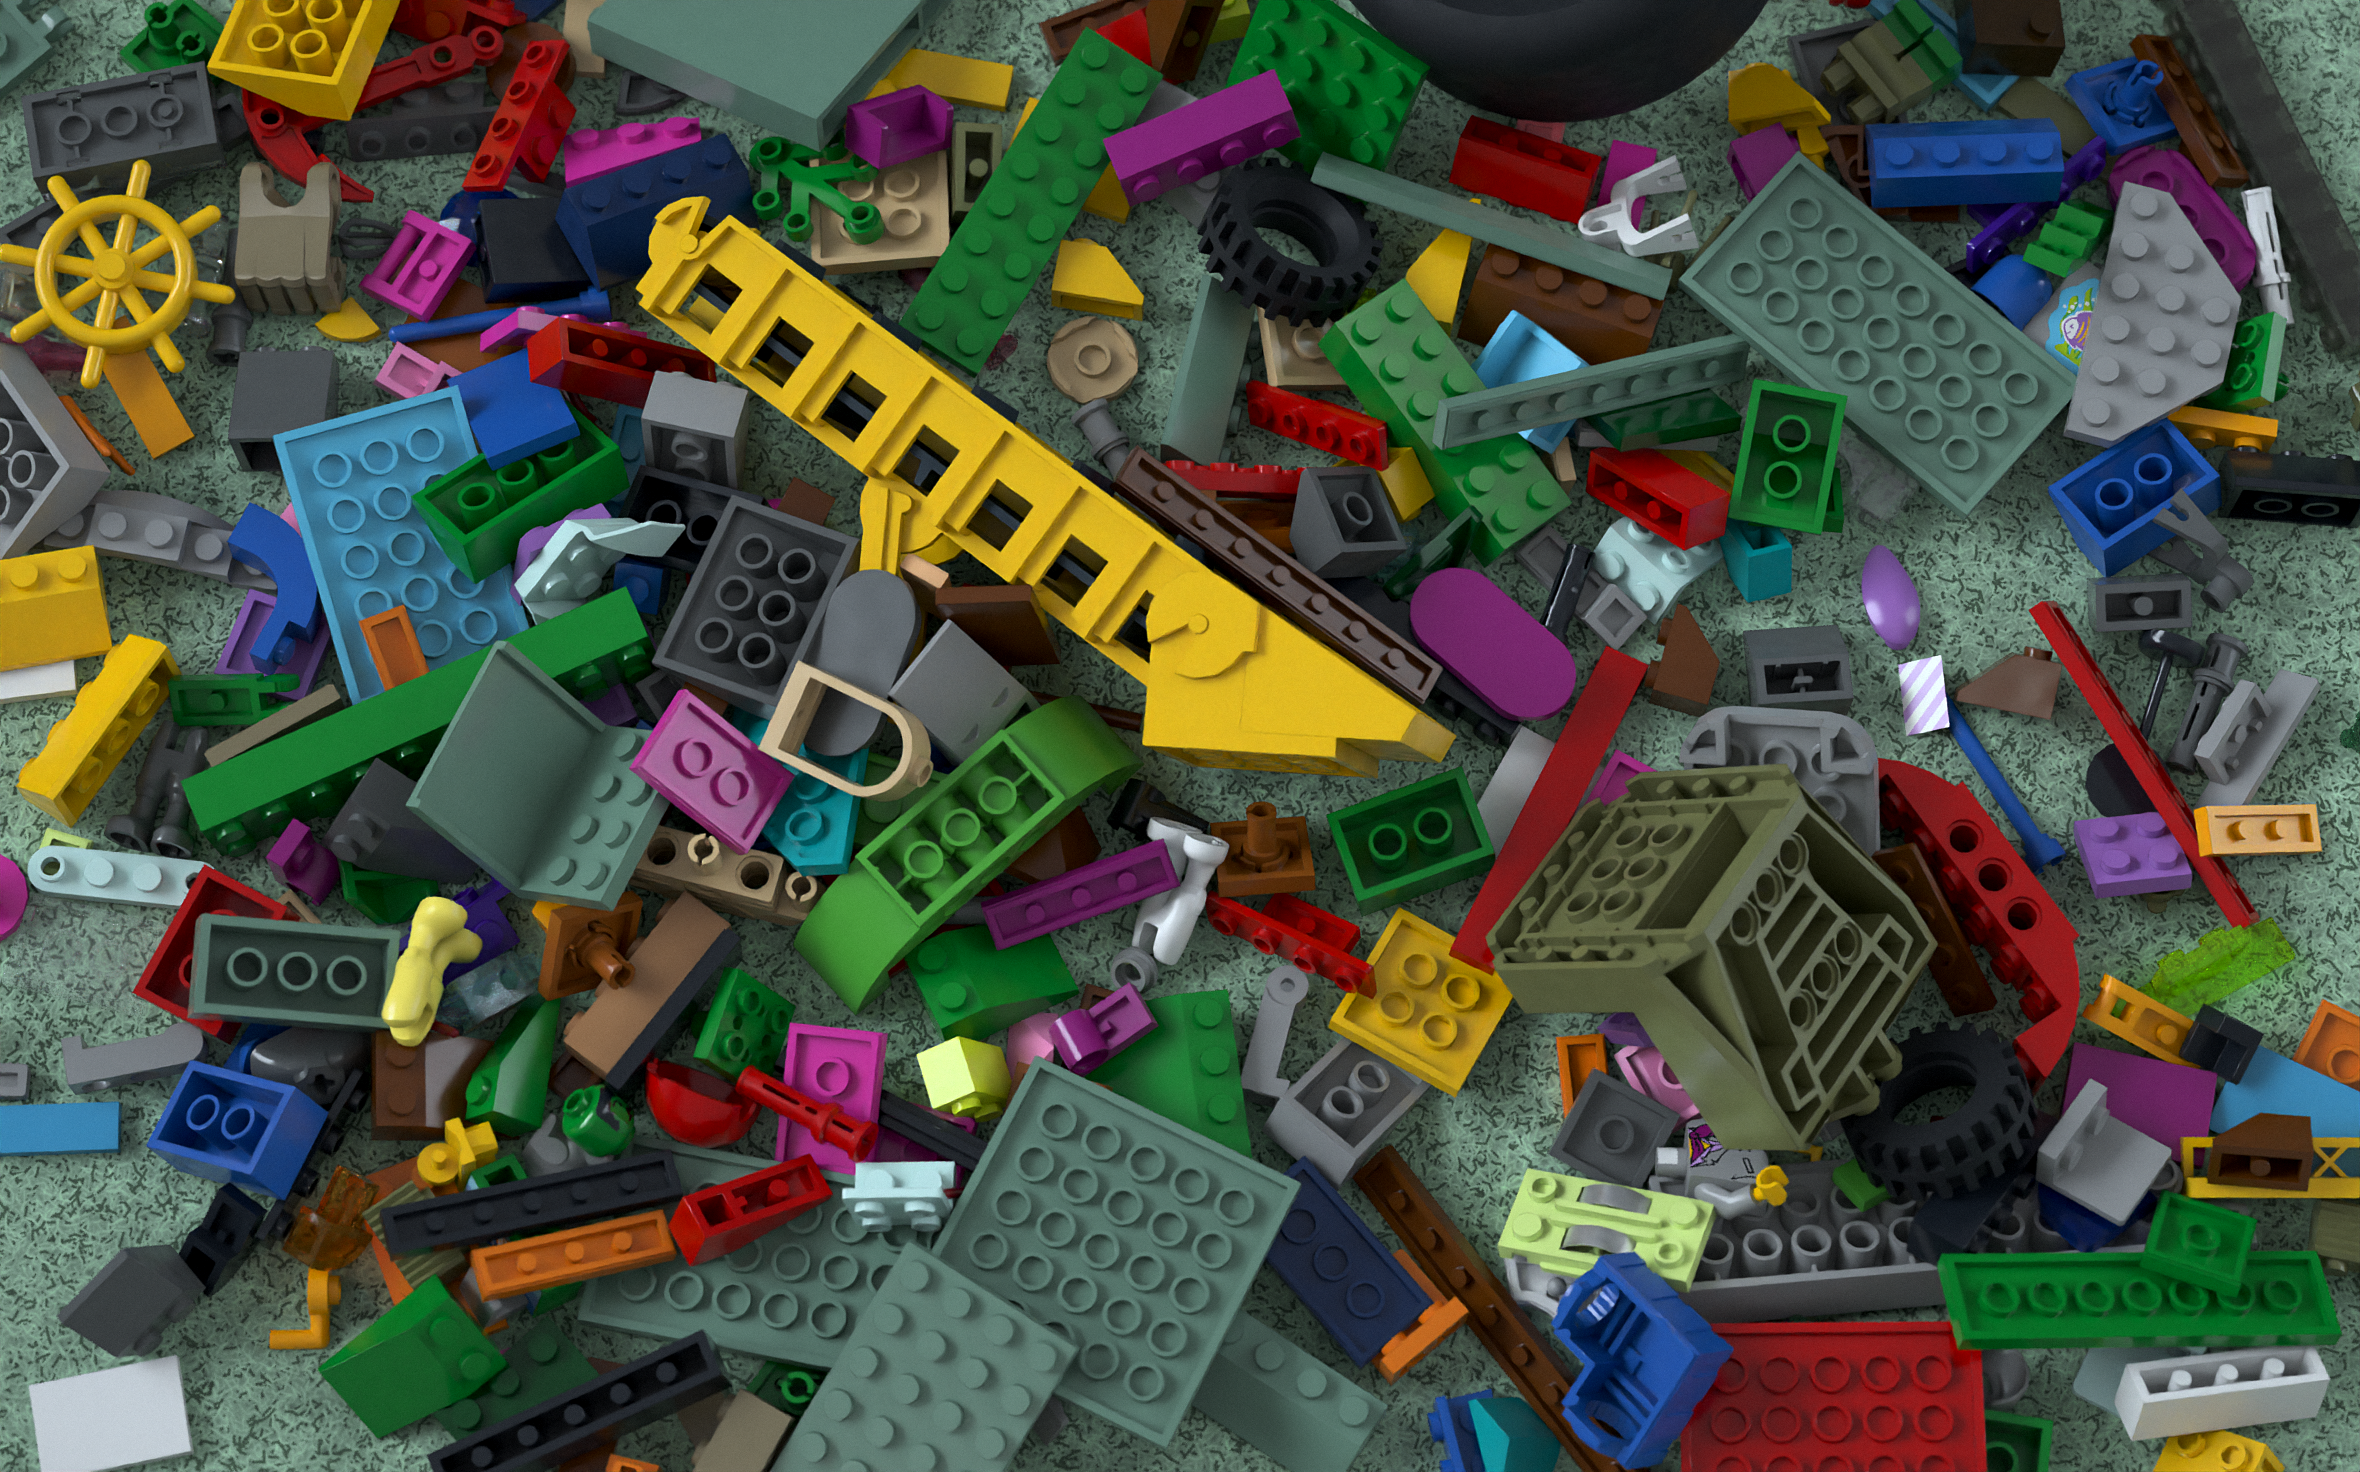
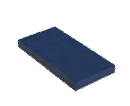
M1304 1155L1283 1173V1175L1300 1182L1301 1190L1264 1261L1357 1368L1361 1370L1381 1352V1349L1394 1336L1402 1331H1406L1414 1324L1420 1315L1434 1302Z

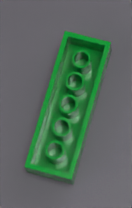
M1405 278L1337 321L1318 342L1317 345L1370 416L1386 421L1388 440L1393 447L1413 448L1435 494L1432 499L1451 523L1466 508L1472 505L1483 515L1481 525L1470 550L1484 569L1554 521L1572 504V501L1531 446L1519 433L1441 450L1432 442L1439 400L1487 390V388Z

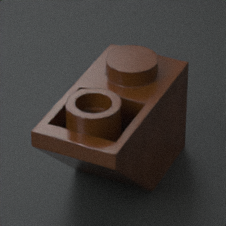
M1677 604L1673 619L1663 618L1656 644L1665 646L1661 662L1651 659L1644 687L1653 689L1649 700L1650 704L1700 718L1706 712L1720 661L1687 606Z

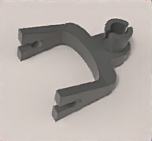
M2180 488L2171 498L2170 503L2179 512L2184 513L2187 516V520H2179L2176 514L2163 507L2152 522L2177 535L2168 540L2172 546L2170 551H2165L2158 546L2146 555L2189 576L2198 584H2205L2209 580L2210 584L2201 591L2200 596L2211 609L2223 613L2234 598L2240 599L2254 584V579L2244 566L2228 555L2229 545L2226 538L2216 530L2183 489ZM2181 537L2198 545L2203 552V558L2196 556Z

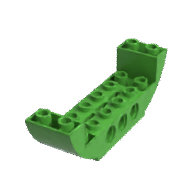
M1081 695L1062 697L1039 707L1005 730L1001 729L855 855V859L849 865L848 874H840L808 914L797 933L793 947L854 1015L857 1016L892 985L887 972L1095 790L1101 787L1109 796L1137 772L1144 763Z

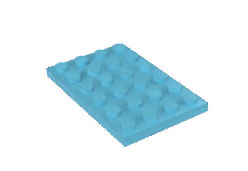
M458 385L272 436L352 706L385 692L358 622L360 620L404 604L430 672L493 645L496 640L502 641L529 629L523 605L519 606L510 594L513 578L511 564L509 563L475 585L449 560L411 498L417 492L478 455Z

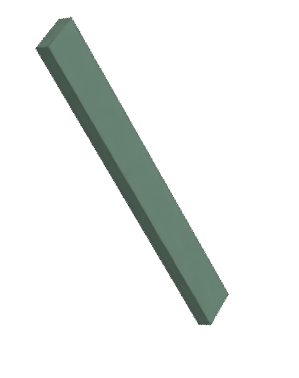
M1322 152L1311 178L1314 184L1660 301L1661 299L1664 300L1672 276V269Z
M1730 334L1439 400L1432 442L1441 450L1741 381L1744 380L1750 344L1738 335Z

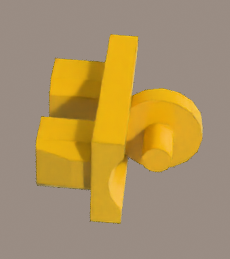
M459 1117L446 1121L445 1143L430 1144L419 1154L417 1168L422 1180L430 1185L444 1186L453 1182L458 1176V1191L463 1192L471 1171L496 1161L495 1154H498V1144L490 1123L487 1121L464 1129Z

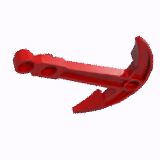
M479 26L473 29L468 37L456 34L414 49L410 56L372 67L353 114L416 88H431L470 74L475 65L488 67L496 64L503 55L504 41L502 35L493 27ZM481 37H489L494 44L484 48L478 45L477 40ZM439 52H445L451 56V59L446 63H440L436 61L434 56ZM242 87L243 116L249 134L258 151L285 179L306 190L307 173L311 167L320 162H331L336 166L324 154L319 155L317 158L303 137V134L338 119L305 115ZM266 114H275L279 120L273 125H268L262 121V117ZM337 167L340 175L342 202L373 203L374 191L360 185Z

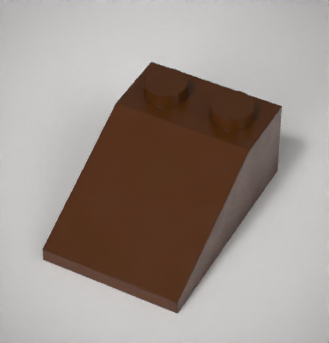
M376 1030L371 1043V1141H445L446 1121L459 1117L464 1129L477 1125L465 1120L468 1103L466 1100V1090L473 1072L495 1041L463 1036L452 1038L429 1031L420 1044L416 1046H403L393 1038L391 1030ZM492 1130L496 1141L519 1140V1135L510 1137Z

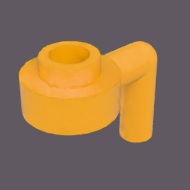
M330 1265L309 1266L307 1301L310 1329L270 1330V1350L324 1349L329 1345L331 1305H340L341 1276L332 1275Z

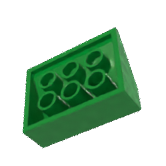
M1228 989L1180 993L1146 1000L1145 1003L1159 1026L1090 1072L1084 1078L1113 1087L1112 1092L1252 1159Z

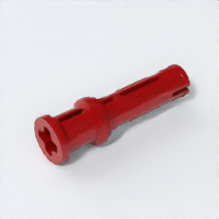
M753 1065L747 1066L736 1083L738 1094L745 1095L777 1114L809 1129L814 1141L822 1145L830 1143L847 1152L848 1158L855 1163L862 1162L871 1152L879 1132L878 1124L871 1120L862 1122L844 1112L842 1105L836 1102L822 1104L756 1069Z

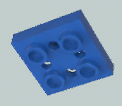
M2136 56L2128 57L2071 74L2064 84L2096 135H2100L2106 140V150L2111 157L2139 146H2148L2180 136L2155 91L2156 86L2163 79V72H2157L2153 79H2151L2159 68L2152 61L2142 60L2139 62Z

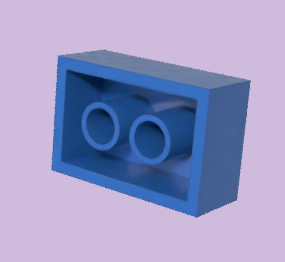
M190 1060L146 1147L180 1172L223 1184L231 1182L237 1188L285 1201L329 1113L294 1086Z

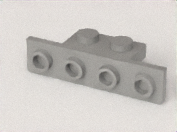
M2279 669L2264 695L2256 683L2240 679L2231 695L2223 702L2221 711L2208 732L2201 737L2194 753L2195 758L2210 782L2193 807V814L2194 809L2205 806L2249 805L2319 692L2321 685L2316 678Z

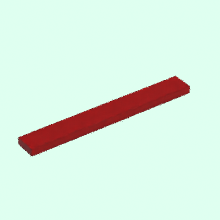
M2041 601L2029 609L2036 623L2235 932L2244 931L2258 923L2261 917L2222 857H2200L2195 816L2057 601Z
M1605 647L1450 948L1449 956L1493 976L1495 972L1493 964L1495 956L1489 949L1485 937L1572 821L1648 671V664L1611 647Z

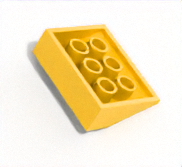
M236 0L207 65V69L210 74L305 115L350 121L401 0Z

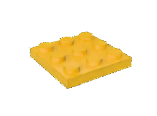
M1398 907L1366 960L1367 963L1374 967L1377 994L1373 999H1370L1357 992L1354 994L1347 992L1332 1016L1328 1028L1456 1098L1514 997L1496 970L1493 976L1449 956L1450 948L1456 937Z

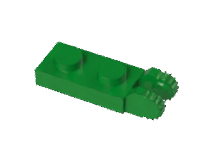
M263 673L174 675L167 681L173 720L179 726L254 725L295 703L290 701L268 705L267 693L290 692L300 686L299 676L295 673H276L265 677Z

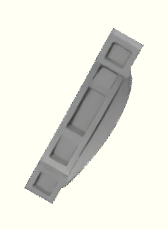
M128 490L97 492L83 510L26 551L40 554L94 545L97 555L171 567L230 584L234 588L253 589L277 595L278 592L277 585L266 574L233 559L227 541L235 529L234 526L218 516L187 502L148 492Z

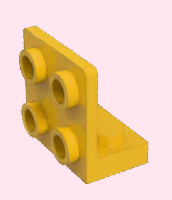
M2221 1429L2169 1436L2153 1472H2283L2285 1467L2267 1444Z

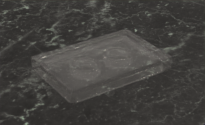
M31 892L1 982L5 986L142 1019L148 1002L132 992L169 925Z

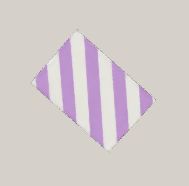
M1941 655L1898 665L1906 736L1950 727Z

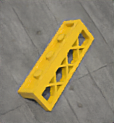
M2180 1137V1170L2183 1175L2181 1195L2190 1198H2360V1176H2347L2334 1163L2348 1147H2360V1137H2312L2314 1153L2323 1162L2310 1174L2308 1192L2207 1184V1176H2193V1147H2211L2214 1137ZM2319 1147L2337 1148L2327 1156ZM2329 1167L2337 1176L2321 1175Z

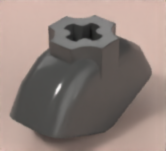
M292 1027L259 1044L252 1051L250 1056L252 1076L294 1086L318 1105L333 1103L334 1096L342 1090L354 1068L357 1067L364 1071L370 1062L371 1034Z

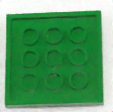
M1259 0L1224 89L1275 69L1294 113L1301 137L1273 149L1292 162L1303 163V169L1312 175L1322 152L1385 172L1430 70V66L1404 51L1331 0ZM1350 195L1346 196L1353 203L1362 202L1365 206L1369 203Z

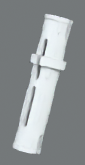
M2271 187L2242 192L2241 196L2246 212L2248 231L2256 245L2255 271L2257 278L2253 279L2254 289H2259L2263 315L2276 312L2287 318L2286 326L2295 324L2287 283L2291 282L2290 273L2285 272L2278 229L2272 204Z

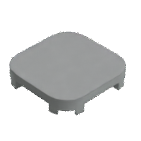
M1745 706L1720 707L1701 716L1683 742L1679 763H1684V770L1787 764L1795 778L1870 857L1875 851L1880 850L1879 776L1875 744L1864 727L1848 716L1828 711Z

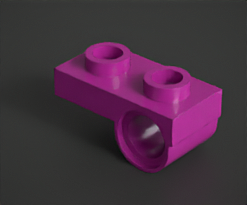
M1128 982L1088 1011L1077 1009L1061 1016L1050 1026L1048 1032L1069 1071L1083 1078L1159 1025L1137 987Z

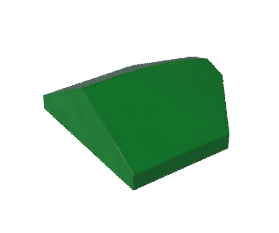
M337 857L345 901L376 925L389 926L404 923L417 911L422 900L427 897H433L439 891L437 881L361 869L355 864L343 861Z

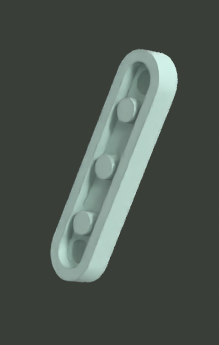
M51 845L37 850L32 855L27 870L33 886L37 891L46 896L179 910L189 892V881L198 876L204 864L213 869L215 868L202 861ZM50 862L60 864L59 871L54 875L44 874V867Z

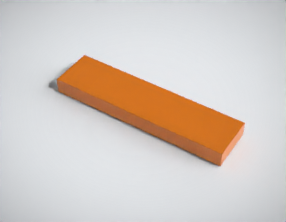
M660 1209L473 1250L470 1260L484 1303L672 1261L675 1259L677 1252L664 1210Z

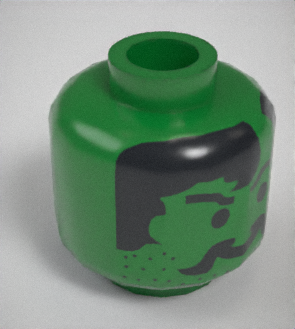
M592 1085L584 1090L578 1089L567 1098L563 1105V1112L565 1114L562 1119V1130L564 1134L592 1157L615 1156L625 1150L634 1137L636 1131L634 1110L607 1086Z

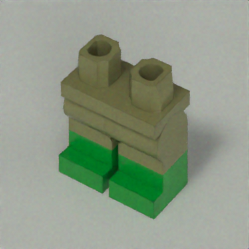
M1900 0L1895 4L1891 12L1837 48L1836 60L1821 73L1820 81L1829 94L1834 97L1851 86L1857 92L1859 97L1849 103L1846 109L1849 118L1855 125L1865 126L1874 124L1879 120L1882 124H1889L1896 119V116L1911 109L1960 76L1963 58L1939 29L1933 31L1934 23L1915 0Z

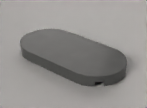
M878 569L859 571L846 578L836 588L830 598L807 664L819 667L893 703L894 700L888 695V692L906 670L922 623L920 605L917 604L916 597L913 594L914 591L910 585L901 577ZM828 686L803 742L813 751L829 757L845 758L853 756L854 753L859 752L861 749H867L878 739L888 715Z

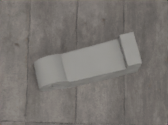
M1283 965L1277 967L1270 973L1267 979L1241 1074L1245 1101L1275 1108L1280 1097L1289 1090L1290 1081L1277 1077L1294 1014L1304 1007L1307 1001L1309 986L1305 973L1295 966Z
M190 1023L171 1025L165 1030L164 1034L88 1048V1044L81 1035L61 1039L67 1084L75 1095L182 1074L190 1060L205 1063L209 1056L207 1040L201 1031Z

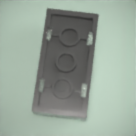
M204 61L21 96L33 179L45 203L56 201L47 187L48 180L55 175L63 177L77 197L128 187L132 166L138 160H145L151 166L148 183L228 167L215 86Z

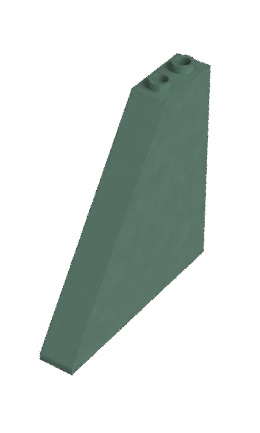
M606 0L600 7H596L591 12L587 20V30L589 31L592 54L820 152L846 123L847 106L864 101L880 80H884L953 0Z

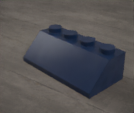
M726 133L564 189L555 217L557 224L598 293L644 277L653 264L648 255L649 236L654 228V225L651 223L663 208L680 199L706 196L711 200L706 211L707 215L722 222L730 214L748 228H756L760 231L757 213L753 205V194L748 170Z

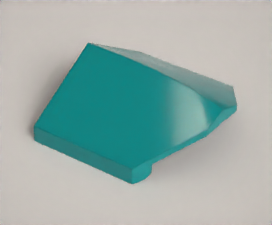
M1520 1397L1479 1398L1468 1401L1486 1472L1554 1471L1560 1454L1561 1443L1530 1405Z

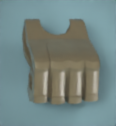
M248 162L242 168L240 176L239 226L234 270L236 284L239 286L249 311L256 313L267 312L269 305L273 314L281 316L292 314L293 306L297 314L304 316L316 314L317 305L321 312L335 313L340 311L342 298L346 290L347 263H342L340 257H330L331 236L340 217L342 203L339 171L331 162H320L311 167L307 173V186L304 197L296 205H290L275 190L273 172L268 166L260 162Z

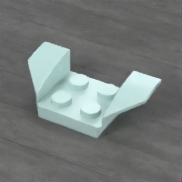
M631 518L565 520L514 586L531 612L535 624H541L588 603L585 598L600 587L602 583L601 578L626 553L662 557L686 527L684 524H669L655 521L638 523Z

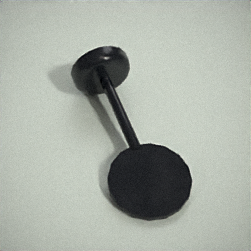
M2157 629L2142 630L2138 639L2139 650L2145 656L2160 662L2139 728L2147 742L2171 666L2180 668L2198 666L2205 652L2203 646L2189 638ZM2114 743L2107 745L2094 756L2087 768L2085 788L2090 802L2101 815L2115 817L2158 812ZM2152 749L2157 758L2159 759V761L2161 762L2162 766L2170 776L2167 764L2160 757V755L2154 749Z

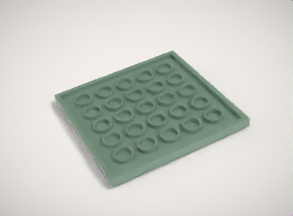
M1035 1055L931 1252L1081 1347L1052 1396L1167 1452L1301 1190V1183Z

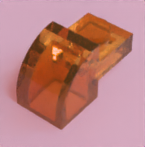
M337 1165L318 1208L315 1209L302 1205L282 1250L309 1268L319 1271H333L350 1264L363 1253L373 1238L372 1234L361 1228L365 1221L362 1213L372 1207L380 1186L351 1168Z

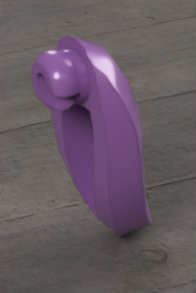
M1877 545L1869 552L1862 573L1861 588L1865 612L1871 626L1885 641V644L1893 650H1902L1909 645L1918 630L1920 621L1918 594L1910 577L1893 553L1885 546Z

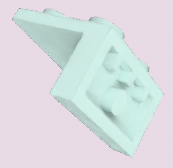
M954 1161L856 1163L855 1188L842 1189V1200L856 1225H862V1228L867 1231L886 1232L892 1229V1225H911L912 1229L918 1231H937L941 1229V1224L947 1223L955 1208V1199L948 1200L943 1189L956 1188L957 1167Z

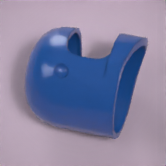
M2014 254L1999 260L1969 290L1989 306L1991 300L2007 316L2011 324L2022 332L2031 318L2048 303L2053 295V286L2044 269L2022 261L2024 255Z

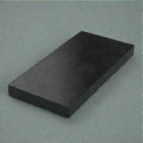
M729 928L724 929L605 1076L606 1086L626 1103L630 1101L645 1082V1071L648 1062L654 1060V1058L663 1060L691 1025L695 1014L702 1011L715 995L724 967L736 968L743 960L741 937Z

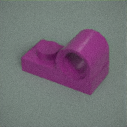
M293 818L266 856L275 881L291 889L296 894L299 890L314 899L311 903L318 907L321 906L341 878L337 856L315 842L311 829Z

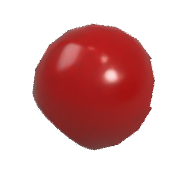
M654 1058V1060L647 1064L645 1071V1099L647 1106L657 1125L674 1139L684 1144L705 1149L730 1145L741 1139L750 1130L763 1108L762 1104L745 1095L738 1094L735 1085L698 1069L659 1060L658 1058Z

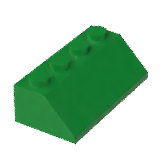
M565 400V403L573 415L580 435L493 471L482 452L411 496L413 504L449 560L475 585L514 561L517 557L520 538L531 529L539 526L545 528L563 520L576 509L586 510L597 504H604L630 487L620 447L567 400Z

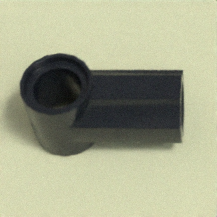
M1135 778L1128 780L1106 820L1117 831L1121 827L1135 834L1133 839L1136 841L1147 839L1151 842L1153 841L1147 835V827L1151 817H1160L1200 829L1203 831L1202 834L1207 833L1210 823L1166 801L1165 795L1157 788Z

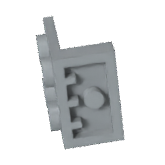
M2090 1078L2039 1148L2036 1180L2116 1225L2122 1226L2171 1159L2172 1150L2110 1116V1110L2106 1108L2107 1087Z

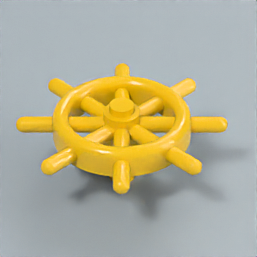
M138 160L133 164L126 195L99 196L81 203L63 177L58 175L52 176L47 182V187L64 213L48 229L39 249L12 244L0 245L1 261L35 268V287L43 307L38 312L15 325L10 331L11 339L16 343H24L54 324L70 341L88 349L81 375V384L86 389H94L99 385L106 354L133 353L153 346L170 372H181L185 367V360L169 335L182 323L194 299L220 304H230L235 299V291L230 286L198 280L197 261L189 239L220 220V209L214 205H209L178 224L162 208L144 200L151 173V166L145 160ZM119 220L113 248H110L95 225ZM138 223L146 225L160 234L157 238L131 253ZM80 236L94 257V260L64 255L73 240ZM173 251L176 267L175 276L142 270L168 252ZM58 272L90 278L60 297L57 282ZM142 289L168 293L169 296L160 309L153 313L143 298ZM101 295L94 326L81 322L71 314ZM118 306L128 308L138 324L127 328L113 329Z

